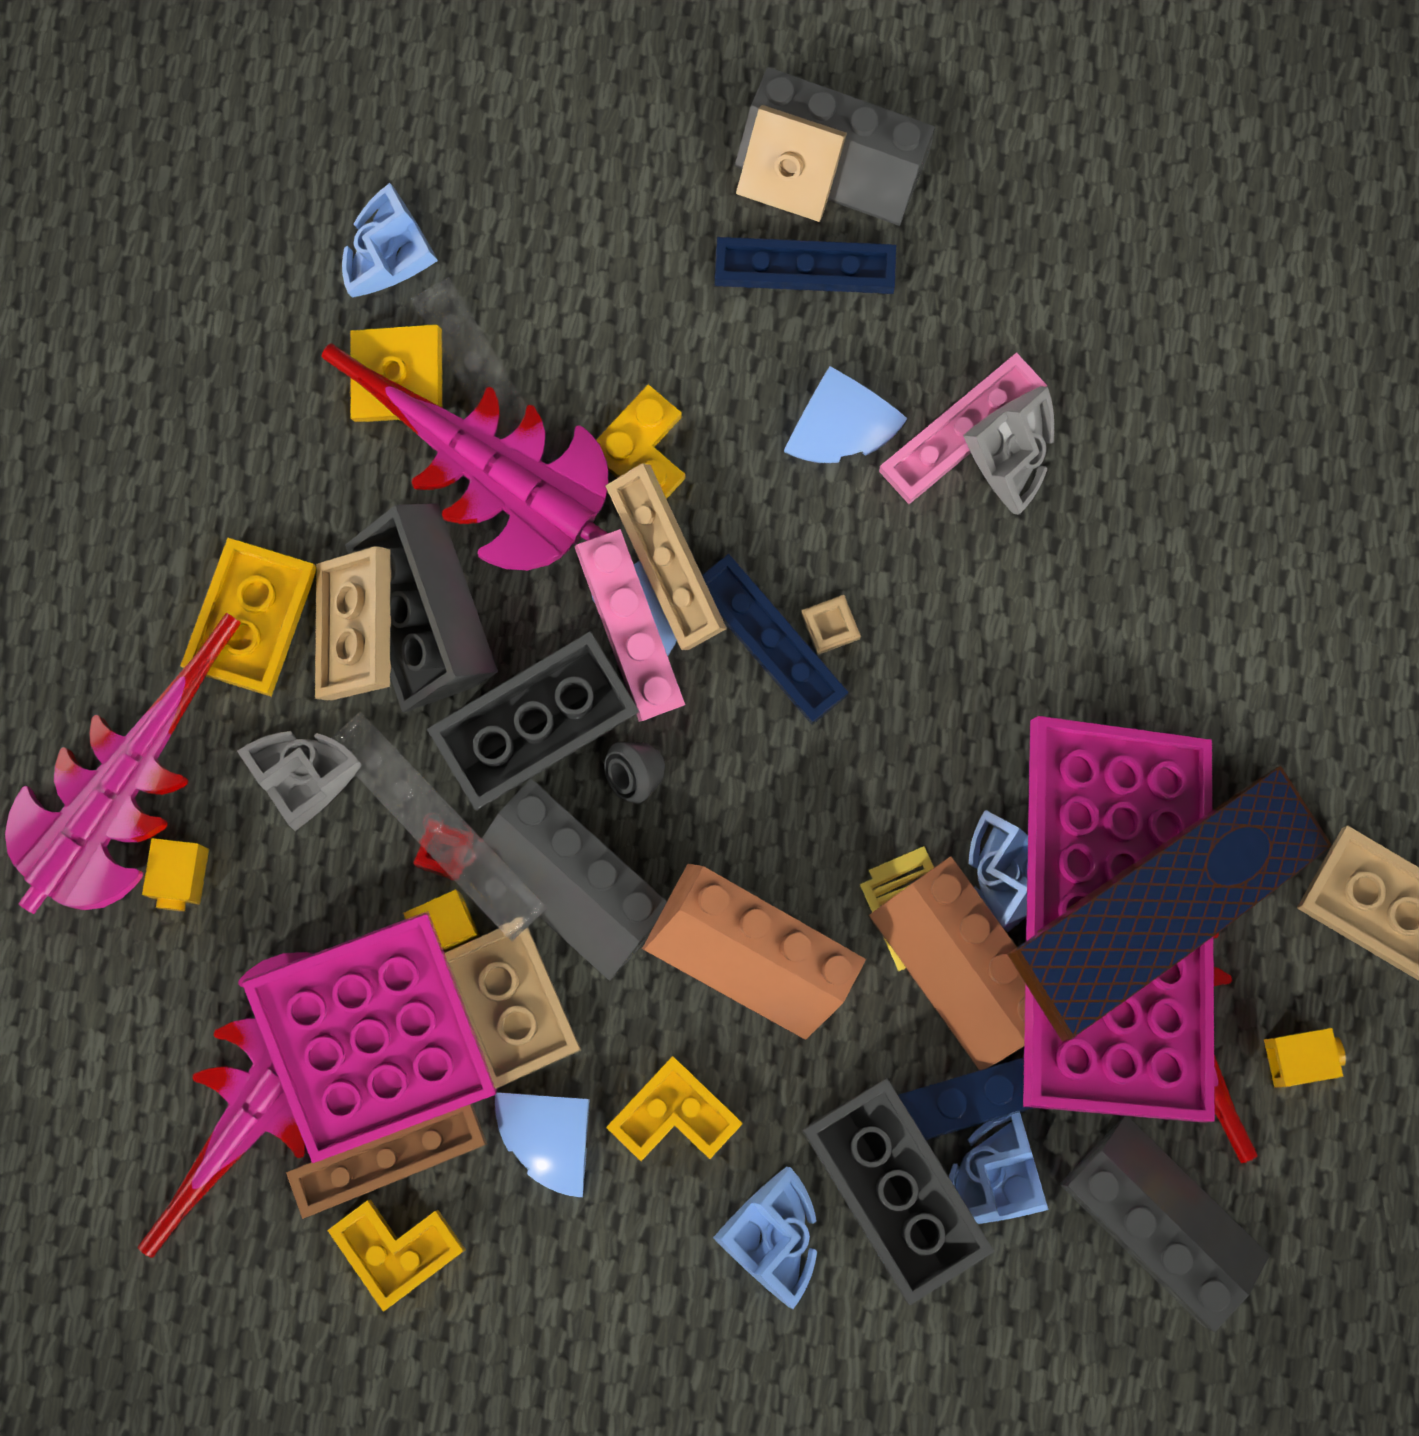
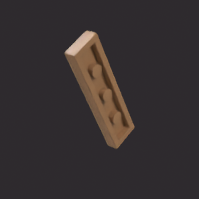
M469 1104L313 1164L312 1162L286 1172L301 1217L304 1219L485 1146L487 1142L473 1104Z

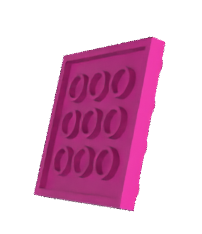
M429 911L247 978L242 982L312 1164L496 1095L497 1089L494 1087L483 1052Z

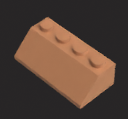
M950 856L868 916L980 1071L993 1066L1024 1046L1025 982L1007 955L1016 949L1017 946L952 856Z
M687 864L642 947L646 952L805 1040L844 1003L866 961L862 956L708 868L694 864Z

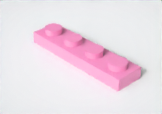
M1015 353L880 466L879 472L908 504L912 503L971 453L963 436L966 432L1012 400L1040 386L1047 387V384L1018 353Z
M621 529L574 546L627 691L640 712L636 714L639 722L684 706L682 694Z

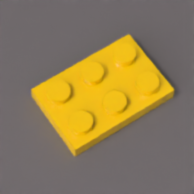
M227 537L180 666L183 669L198 653L225 613H228L240 621L241 625L216 658L206 677L272 697L316 574L315 564Z

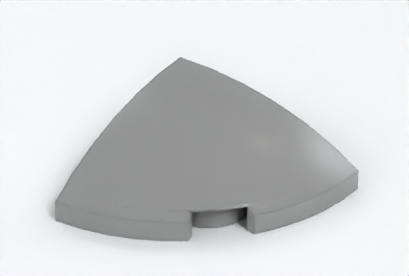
M1040 386L1012 400L988 415L963 435L982 474L994 492L1013 514L1019 515L1028 506L1039 490L1047 472L1046 466H1040L1046 455L1045 443L1051 444L1054 442V412L1048 387ZM1037 468L1036 476L1029 490L1020 497L1019 494L1032 470Z
M291 731L275 733L257 739L237 751L258 784L268 793L287 824L294 831L302 827L327 806L349 783L362 765L344 745L318 733L314 735L317 740L296 739Z

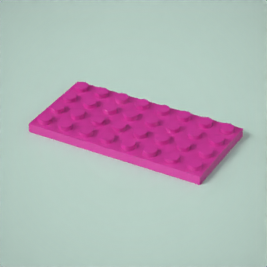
M1037 716L1030 720L1026 941L1038 934V930L1064 914L1067 908L1212 811L1211 739ZM1213 937L1071 1040L1063 1042L1025 983L1023 1107L1193 1122L1215 1121Z

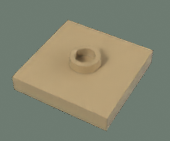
M761 105L756 116L736 194L820 222L847 133Z

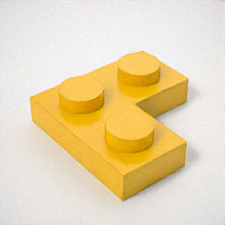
M649 384L596 441L603 451L608 471L617 478L642 463L651 465L667 499L686 479V475L654 447L682 418V412Z
M672 1056L606 1128L640 1161L654 1149L674 1126L711 1159L743 1123Z
M371 1200L364 1202L327 1230L383 1312L466 1250L439 1210L434 1211L400 1238H397Z

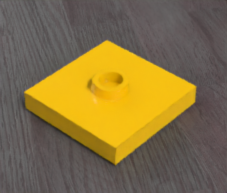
M438 325L350 330V356L367 368L443 408L442 329ZM351 379V419L354 422L400 420L359 383Z

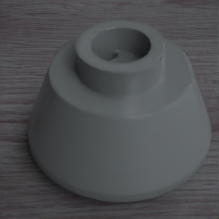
M621 741L610 747L604 762L605 776L613 792L621 799L631 803H641L651 795L663 780L664 759L661 753L648 743Z

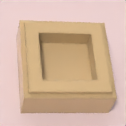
M845 595L801 610L802 618L817 655L860 640L861 638Z

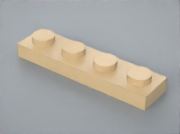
M642 463L605 485L681 650H690L726 630L724 621L651 465Z

